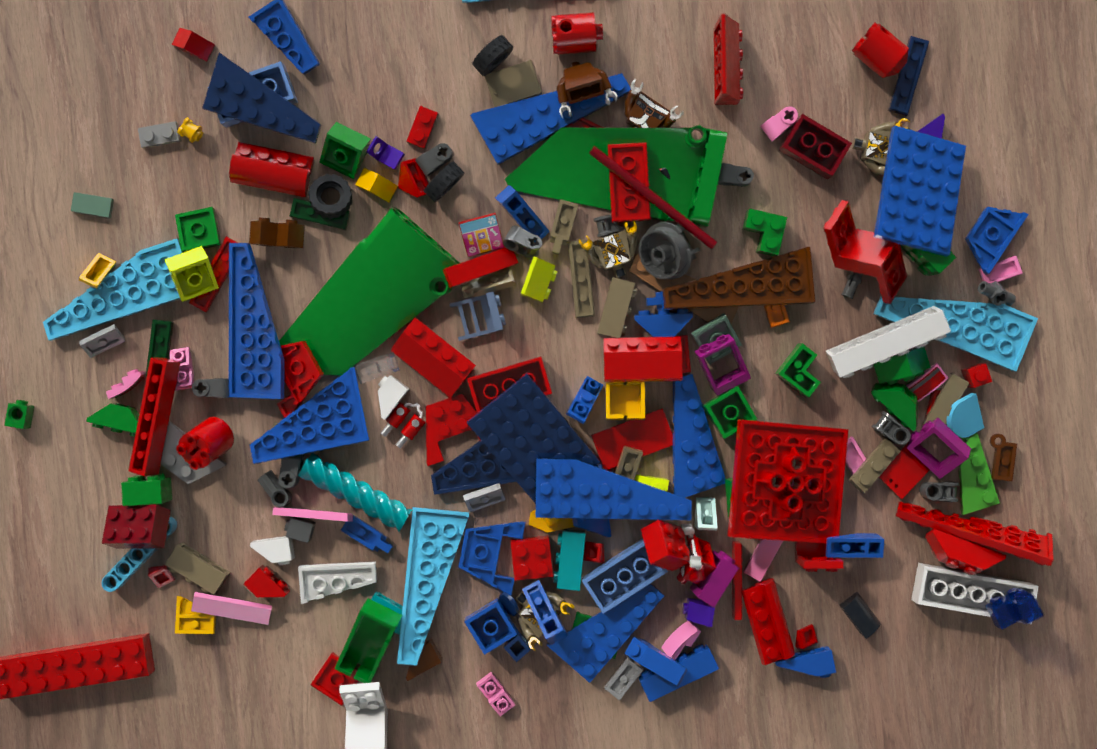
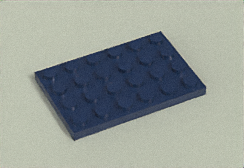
M528 373L467 421L470 428L535 504L536 459H576L593 466L600 463L597 456Z

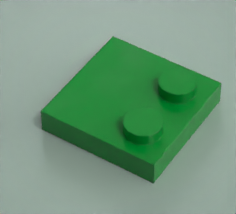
M213 207L175 214L180 247L183 253L200 246L204 249L221 245L215 209Z

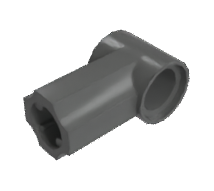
M272 470L258 479V482L271 498L273 505L283 507L291 503V492L279 484V479ZM280 493L285 495L284 503H280L278 500Z

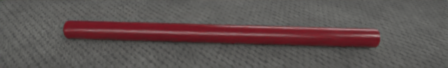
M596 146L589 152L591 156L711 250L717 244L716 240Z

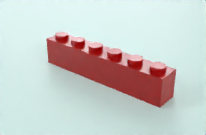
M150 358L128 472L142 476L159 474L181 362L167 358Z

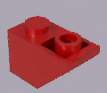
M264 565L260 566L243 584L257 598L285 597L290 592L287 583L282 579L278 580L274 576L275 572L269 566L265 567Z

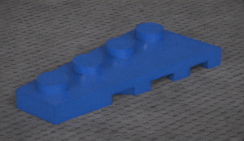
M273 0L248 17L302 74L305 75L320 65L284 0Z

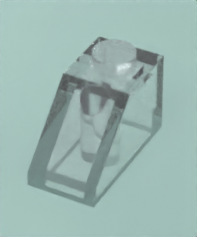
M394 352L354 366L360 384L400 371Z

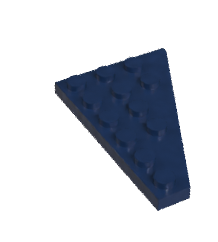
M482 440L431 475L434 495L487 487L498 483L516 482Z

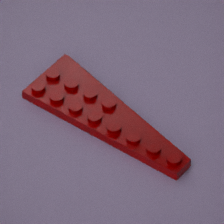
M900 501L897 506L896 516L903 521H912L925 528L937 529L955 535L958 538L976 542L980 546H989L999 552L1013 554L1020 559L1026 558L1038 565L1051 567L1053 563V537L1051 533H1047L1045 536L1036 534V531L1033 529H1029L1028 532L1021 531L1014 525L1002 527V524L976 517H970V519L959 518L957 513H953L952 516L945 515L938 509L926 511L924 507Z

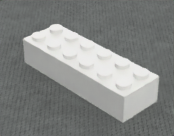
M932 306L826 350V354L833 371L839 377L848 378L854 375V372L861 369L864 371L872 368L874 363H884L891 360L893 355H904L909 352L910 348L926 346L928 344L927 341L943 339L951 330L943 310Z
M918 563L911 600L926 606L1032 624L1039 586L1029 582L979 573L969 575L963 570Z

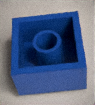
M499 598L468 615L464 620L484 655L518 634L516 626Z

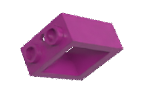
M729 334L721 335L716 341L710 344H703L695 351L708 383L717 396L751 379L737 344ZM729 346L738 368L714 380L705 358Z
M938 417L932 422L930 420L926 422L919 432H913L906 447L939 479L966 461L971 452V448ZM933 433L954 451V453L941 462L920 444Z
M715 550L712 551L716 569L699 584L692 583L689 588L699 599L712 607H715L739 569L734 564L735 560L722 550L719 553Z

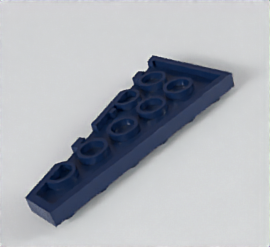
M219 52L202 109L311 143H317L322 126L319 122Z

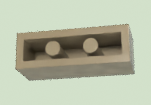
M612 277L597 334L612 338L625 336L627 325H624L625 319L630 317L632 307L629 306L630 300L635 299L637 288H634L635 283Z
M183 542L176 545L165 563L171 572L175 574L180 573L187 582L202 587L201 590L210 595H215L219 592L231 573Z

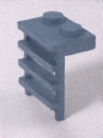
M494 292L450 304V308L458 306L465 336L458 337L459 341L504 330L503 325H506L504 315L499 313L498 307L501 306L499 295H495ZM479 300L481 301L488 329L480 331L473 302ZM469 303L476 333L469 334L462 307L463 304Z

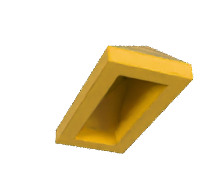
M98 253L81 274L79 281L97 289L114 267L116 261Z

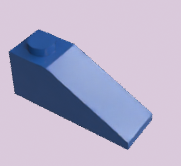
M510 185L495 197L505 211L524 230L539 236L541 239L550 232L518 192Z
M856 533L827 537L826 557L883 558L884 538L876 533Z
M538 580L523 588L522 590L546 640L552 645L567 637L568 634L541 582Z
M633 637L624 653L640 665L676 686L680 685L688 670L644 639Z
M828 646L797 652L787 660L781 659L773 662L776 666L817 677L820 676V678H827L832 673H836L832 650Z

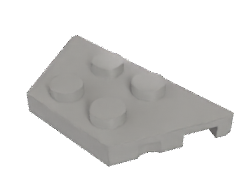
M169 421L161 465L187 484H191L226 466L227 463L217 458L208 466L193 470L176 451V446L179 445L181 436L186 433Z

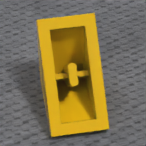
M366 168L362 170L355 184L390 203L398 187L383 176Z

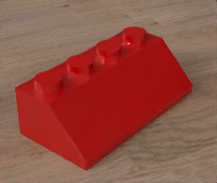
M416 317L403 331L390 350L449 398L454 395L476 366Z
M681 337L603 338L604 382L682 381Z

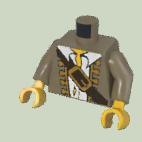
M903 118L899 122L883 123L872 127L865 134L864 139L854 138L852 149L862 151L860 160L864 161L865 166L874 174L884 175L891 128L895 125L903 127L905 122H910L909 120Z
M633 221L634 225L631 228L625 222L626 230L591 241L586 236L588 240L585 244L581 240L578 242L584 249L588 260L597 268H603L604 271L613 269L616 278L627 275L623 264L629 263L635 255L637 246L636 222Z
M522 591L516 598L523 605L519 611L520 616L518 620L522 633L529 642V647L536 651L534 648L536 642L541 647L543 645L536 636L540 638L543 632ZM546 592L558 616L561 613L570 615L566 609L568 606L574 609L573 604L566 603L557 593Z

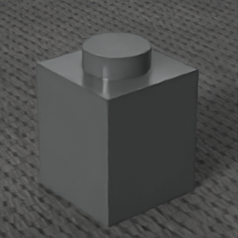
M292 517L286 522L284 531H287L285 537L308 543L312 539L316 522L300 517Z

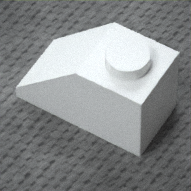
M389 375L388 378L384 376L378 384L380 386L378 396L381 418L384 420L387 419L409 391L407 386L392 375Z
M282 536L254 540L250 543L251 548L271 563L278 562V565L290 564V561L295 558L292 538Z

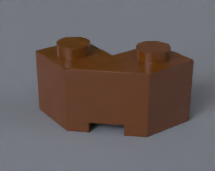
M259 218L258 221H251L249 243L251 245L267 247L303 248L305 225L297 224V220H286V223L270 222V218Z

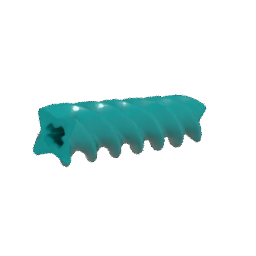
M314 453L306 459L298 474L300 478L312 481L318 488L329 490L334 497L346 499L352 507L363 509L368 516L379 518L384 525L396 527L399 532L412 509H406L402 502L390 500L384 492L373 490L368 483L356 481L352 474L339 472L333 463L322 462L320 457Z

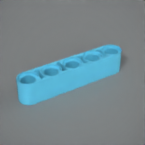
M173 517L169 518L170 528L167 531L166 540L177 528V521ZM140 548L139 550L143 552L142 558L137 556V549H130L102 579L103 589L112 592L122 587L158 548ZM124 563L129 565V572H126L123 569ZM111 577L116 580V586L110 583Z

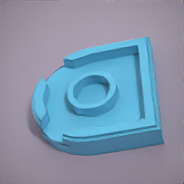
M970 393L952 404V409L949 416H947L946 422L947 426L958 437H969L984 428L976 393Z

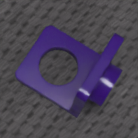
M375 136L366 151L377 161L394 170L397 169L405 155L377 136ZM380 143L379 151L374 153L375 145Z

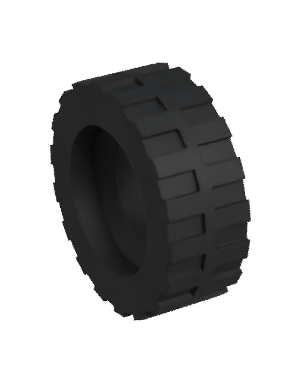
M504 35L497 36L477 54L472 65L482 76H486L510 55L514 47Z
M453 161L430 181L424 192L435 203L461 179L465 172Z
M325 174L313 181V184L310 186L309 200L316 214L321 215L323 218H340V216L345 215L349 211L350 205H352V192L348 182L343 177L336 176V174ZM327 188H334L340 193V200L334 205H327L321 199L322 192Z

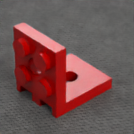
M795 542V562L803 569H806L807 572H818V569H825L827 572H837V569H843V560L826 557L825 543Z

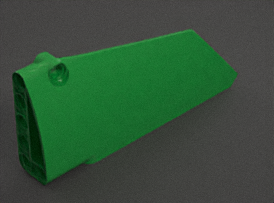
M700 125L693 126L692 128H560L507 176L505 181L507 185H510L517 192L611 210L609 169L591 156L589 152L596 146L608 156V144L647 142L649 189L695 225L706 228L711 218L727 132L704 128ZM693 131H699L702 138L695 140L692 137ZM666 168L670 179L666 178L659 169ZM650 202L652 219L674 221Z
M391 208L370 235L354 248L279 340L280 346L306 341L324 375L342 376L441 296L450 293L452 288L448 285L443 269L460 262L405 213L397 208ZM441 281L446 285V289L443 292L438 288V284Z

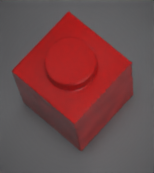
M976 364L961 369L964 380L969 382L967 388H976L992 382L987 364Z

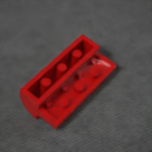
M238 142L235 155L232 154L229 179L231 183L306 197L314 157Z
M769 578L755 583L752 587L741 590L762 665L793 657L795 650L775 579Z

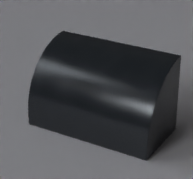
M858 592L839 605L865 639L869 638L880 627V621Z

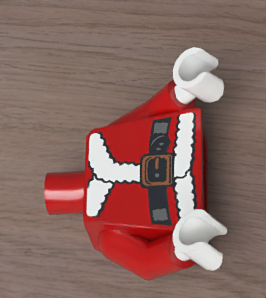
M691 523L682 524V530L687 535L690 563L680 567L681 572L677 575V580L682 584H686L687 581L699 584L716 569L711 545L709 542L695 536Z

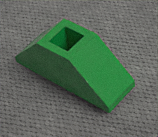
M875 383L871 391L873 398L877 402L884 404L888 412L896 415L906 428L915 431L918 423V396L904 384L888 385L887 383Z
M111 403L89 416L86 422L92 423V427L104 429V426L110 427L111 431L117 433L127 431L130 432V436L135 437L139 413L135 407Z

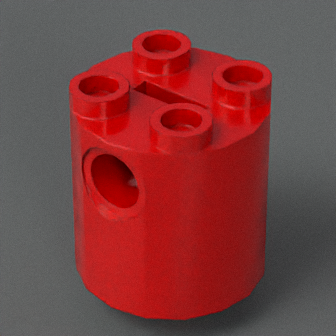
M594 12L551 16L553 54L596 52V40H603V25L595 23Z
M874 22L864 35L866 39L862 37L851 51L881 78L896 75L907 63L909 47L880 23Z
M209 417L181 436L179 445L176 446V451L193 470H198L208 466L212 461L230 450L234 444V435L225 421L217 417Z

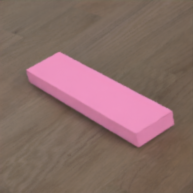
M274 507L272 514L353 521L352 513Z
M195 592L191 611L268 625L272 606Z

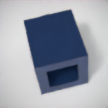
M518 631L516 636L504 643V649L516 662L531 650L529 642L520 631Z

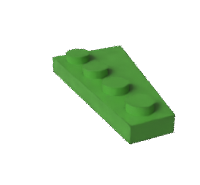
M977 432L966 438L959 437L971 448L969 458L959 465L960 471H958L961 485L962 515L1000 503Z

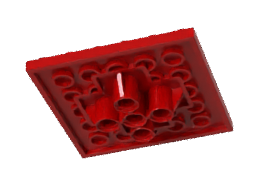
M738 419L727 536L827 544V537L839 536L848 429ZM794 459L796 461L795 467L792 466ZM776 477V483L772 485V480ZM794 479V484L791 487V480ZM810 481H812V485L809 488L808 484ZM792 498V505L789 506V500Z

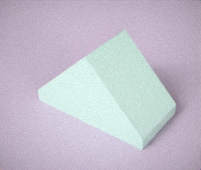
M696 497L695 528L697 530L717 531L715 498Z

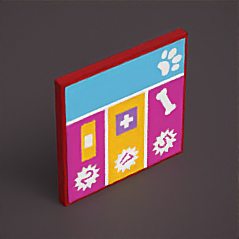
M496 213L458 222L468 257L505 248Z

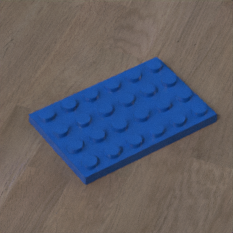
M896 125L893 126L890 133L874 237L942 256L950 255L966 146Z

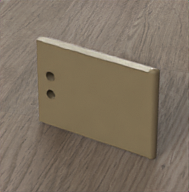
M532 60L489 73L485 76L494 107L542 94Z

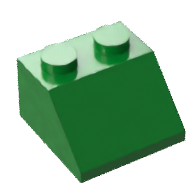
M336 122L326 134L319 163L354 179L367 154L366 151L371 138Z

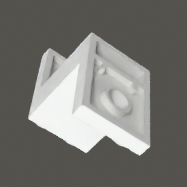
M380 683L341 685L340 695L346 708L345 749H387L388 708Z

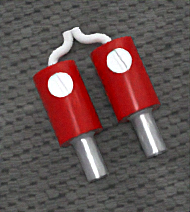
M399 402L386 419L388 424L381 432L385 437L393 427L397 429L411 410L407 406L417 407V411L420 413V416L414 414L402 429L401 433L403 436L396 444L400 449L408 439L413 440L426 423L422 419L423 413L418 403H406L404 405Z

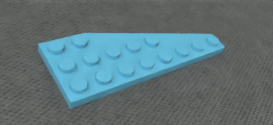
M176 238L140 250L129 261H125L114 272H110L97 289L91 286L80 297H76L65 308H61L46 319L43 325L48 340H56L179 300V294L165 262V259L183 253L179 239Z
M880 296L873 313L874 315L891 322H896L935 306L943 310L951 332L946 334L945 338L938 341L1014 372H1017L1038 320L1034 316L1004 304L996 306L992 303L895 297L891 304L883 303L882 296Z

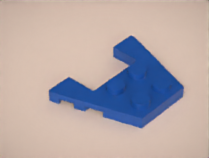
M519 521L467 528L458 567L511 596L514 577L495 574L502 536L522 539L526 522Z

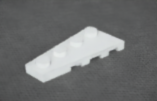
M376 562L299 565L298 567L301 604L377 582Z

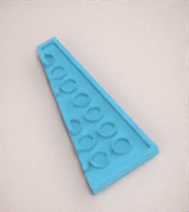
M413 507L397 664L417 665L463 535L469 512Z

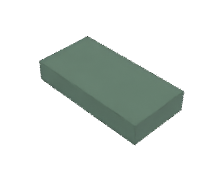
M74 192L71 211L111 218L114 199Z

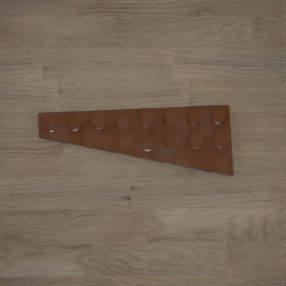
M805 247L663 290L664 309L815 303L811 249L810 247Z

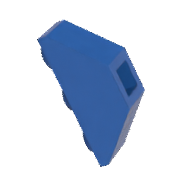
M677 309V312L669 313V310H658V313H650V310H641L639 314H635L634 319L653 337H675L692 319L693 312H689V309Z
M587 376L566 414L584 424L603 384Z

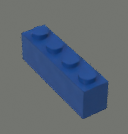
M701 644L694 647L693 651L688 654L686 652L679 654L675 661L688 669L679 686L649 669L642 672L639 680L649 702L719 670L708 645Z

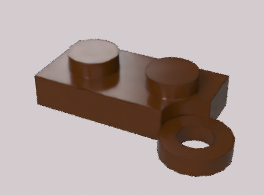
M994 434L990 437V444L995 448L991 477L996 480L1013 482L1017 444L1006 442L1002 434ZM996 438L1001 439V443L999 445L995 444Z

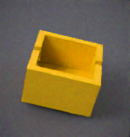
M606 382V420H623L624 416H627V420H644L645 382H627V385H623V382Z

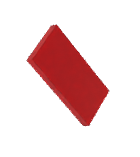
M647 142L608 144V157L649 188ZM609 170L612 223L650 221V201Z
M663 408L645 414L644 420H629L591 435L604 470L618 465L624 446L642 450L643 457L673 445V434Z

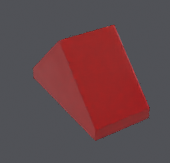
M179 28L172 46L207 62L215 44L193 31Z

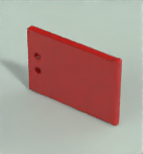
M908 443L879 476L900 500L930 471L927 466L906 448Z

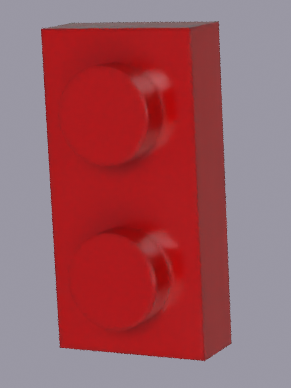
M420 106L406 142L425 149L438 117V112Z

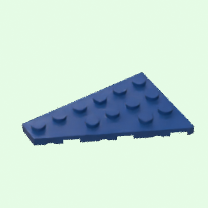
M355 367L350 368L342 376L318 392L313 398L281 420L280 423L264 433L259 439L252 442L250 449L253 464L369 441Z

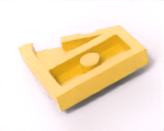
M177 596L175 634H215L216 616L192 612L193 602L182 596Z

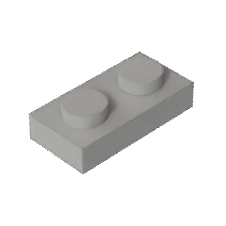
M174 121L138 128L141 147L148 148L181 142L180 135L177 133L179 129L178 123Z
M113 324L80 340V346L92 358L125 342V337Z
M500 483L463 495L469 512L506 500Z
M627 657L604 686V689L620 700L643 669Z

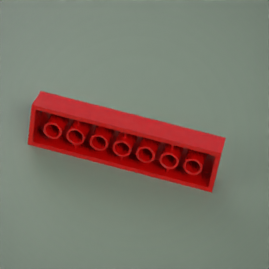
M146 633L0 657V699L149 676L155 671L150 635Z

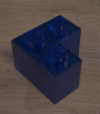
M1012 588L1007 591L1006 595L994 597L989 601L990 603L985 605L994 625L1001 630L1018 621L1027 625L1044 616L1034 594L1021 588Z

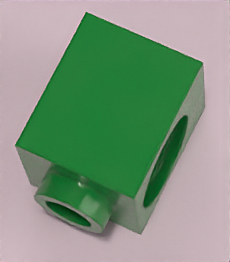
M16 400L14 403H8L4 426L19 429L31 428L35 406L28 405V401ZM19 409L23 413L21 419L17 416V411Z

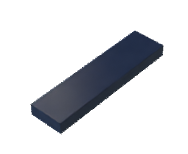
M914 36L909 37L907 63L899 72L888 111L905 116L908 115L929 45L928 40Z

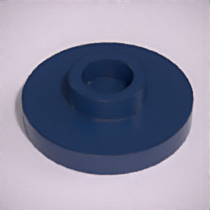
M506 592L499 595V600L508 614L515 616L519 613L517 602L512 596Z

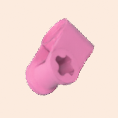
M786 107L760 127L769 139L774 141L797 120L798 112L793 107ZM785 115H792L790 119L785 120Z

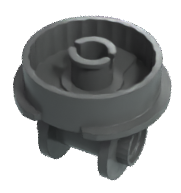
M657 223L651 226L641 238L639 244L640 260L644 268L656 278L677 279L685 275L691 266L692 260L696 259L695 253L701 251L699 247L694 250L692 249L684 233L686 229L679 224Z

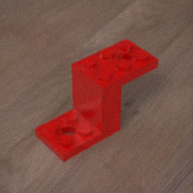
M841 200L838 207L834 209L830 219L824 225V232L835 268L877 277L883 303L891 304L907 278L900 244L874 237V232L856 229L849 201Z

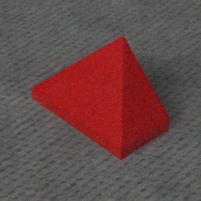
M413 158L400 163L398 188L418 198L427 195L424 189L428 185V181L415 161L417 158Z

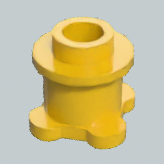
M188 117L185 118L183 124L177 130L180 136L187 137L191 143L198 142L203 136L202 126L193 124V121Z

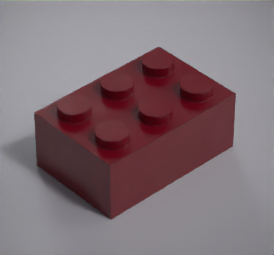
M802 113L797 118L778 151L828 180L833 177L852 143Z
M157 504L108 506L102 544L116 549L165 548L171 510Z

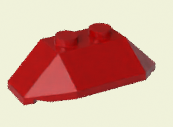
M932 529L925 536L933 555L940 562L945 563L950 568L962 569L969 575H976L1003 561L1007 556L936 529Z

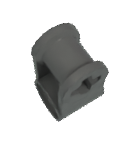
M440 143L419 156L415 161L427 177L450 161L453 151L447 144ZM442 148H443L444 150H447V149H448V151L446 152V154H447L446 157H444V156H442V155L439 156V155L441 154V151H440V150H441Z
M722 163L718 184L746 187L753 180L754 173L748 167ZM743 173H746V177L749 178H747L746 181H742L743 178L739 176H741Z
M611 215L594 218L599 233L597 234L598 238L626 230L625 227H620L617 222L612 223Z
M514 225L507 233L503 244L507 249L527 259H533V257L538 256L542 240L539 236L524 230L520 226Z
M229 379L196 380L192 384V392L199 397L230 398ZM203 384V386H206V390L202 391L198 387Z
M884 411L881 413L882 417L879 421L872 425L875 431L895 444L903 445L910 440L908 429ZM898 431H902L904 434L901 441L896 439Z
M304 454L281 459L279 484L283 488H293L299 483L300 477L298 474L303 467ZM290 476L293 481L288 482L285 478Z
M947 481L924 482L920 486L919 491L922 497L929 500L958 502L956 495L959 483ZM932 486L934 492L929 496L928 489Z

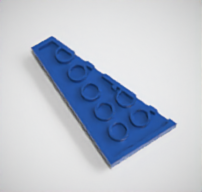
M693 374L683 376L682 381H673L674 494L686 498L723 485L726 478Z
M650 583L604 614L599 612L570 631H567L568 636L552 645L550 643L546 645L590 683L661 601L664 594Z

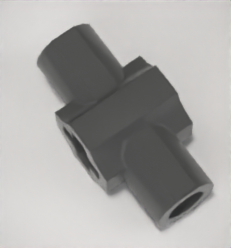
M983 281L978 286V292L987 296L996 306L1001 304L1011 306L1016 300V296L1006 291L997 281L993 283Z

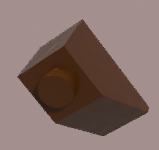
M432 639L425 640L417 665H409L406 676L407 681L442 662L443 658Z

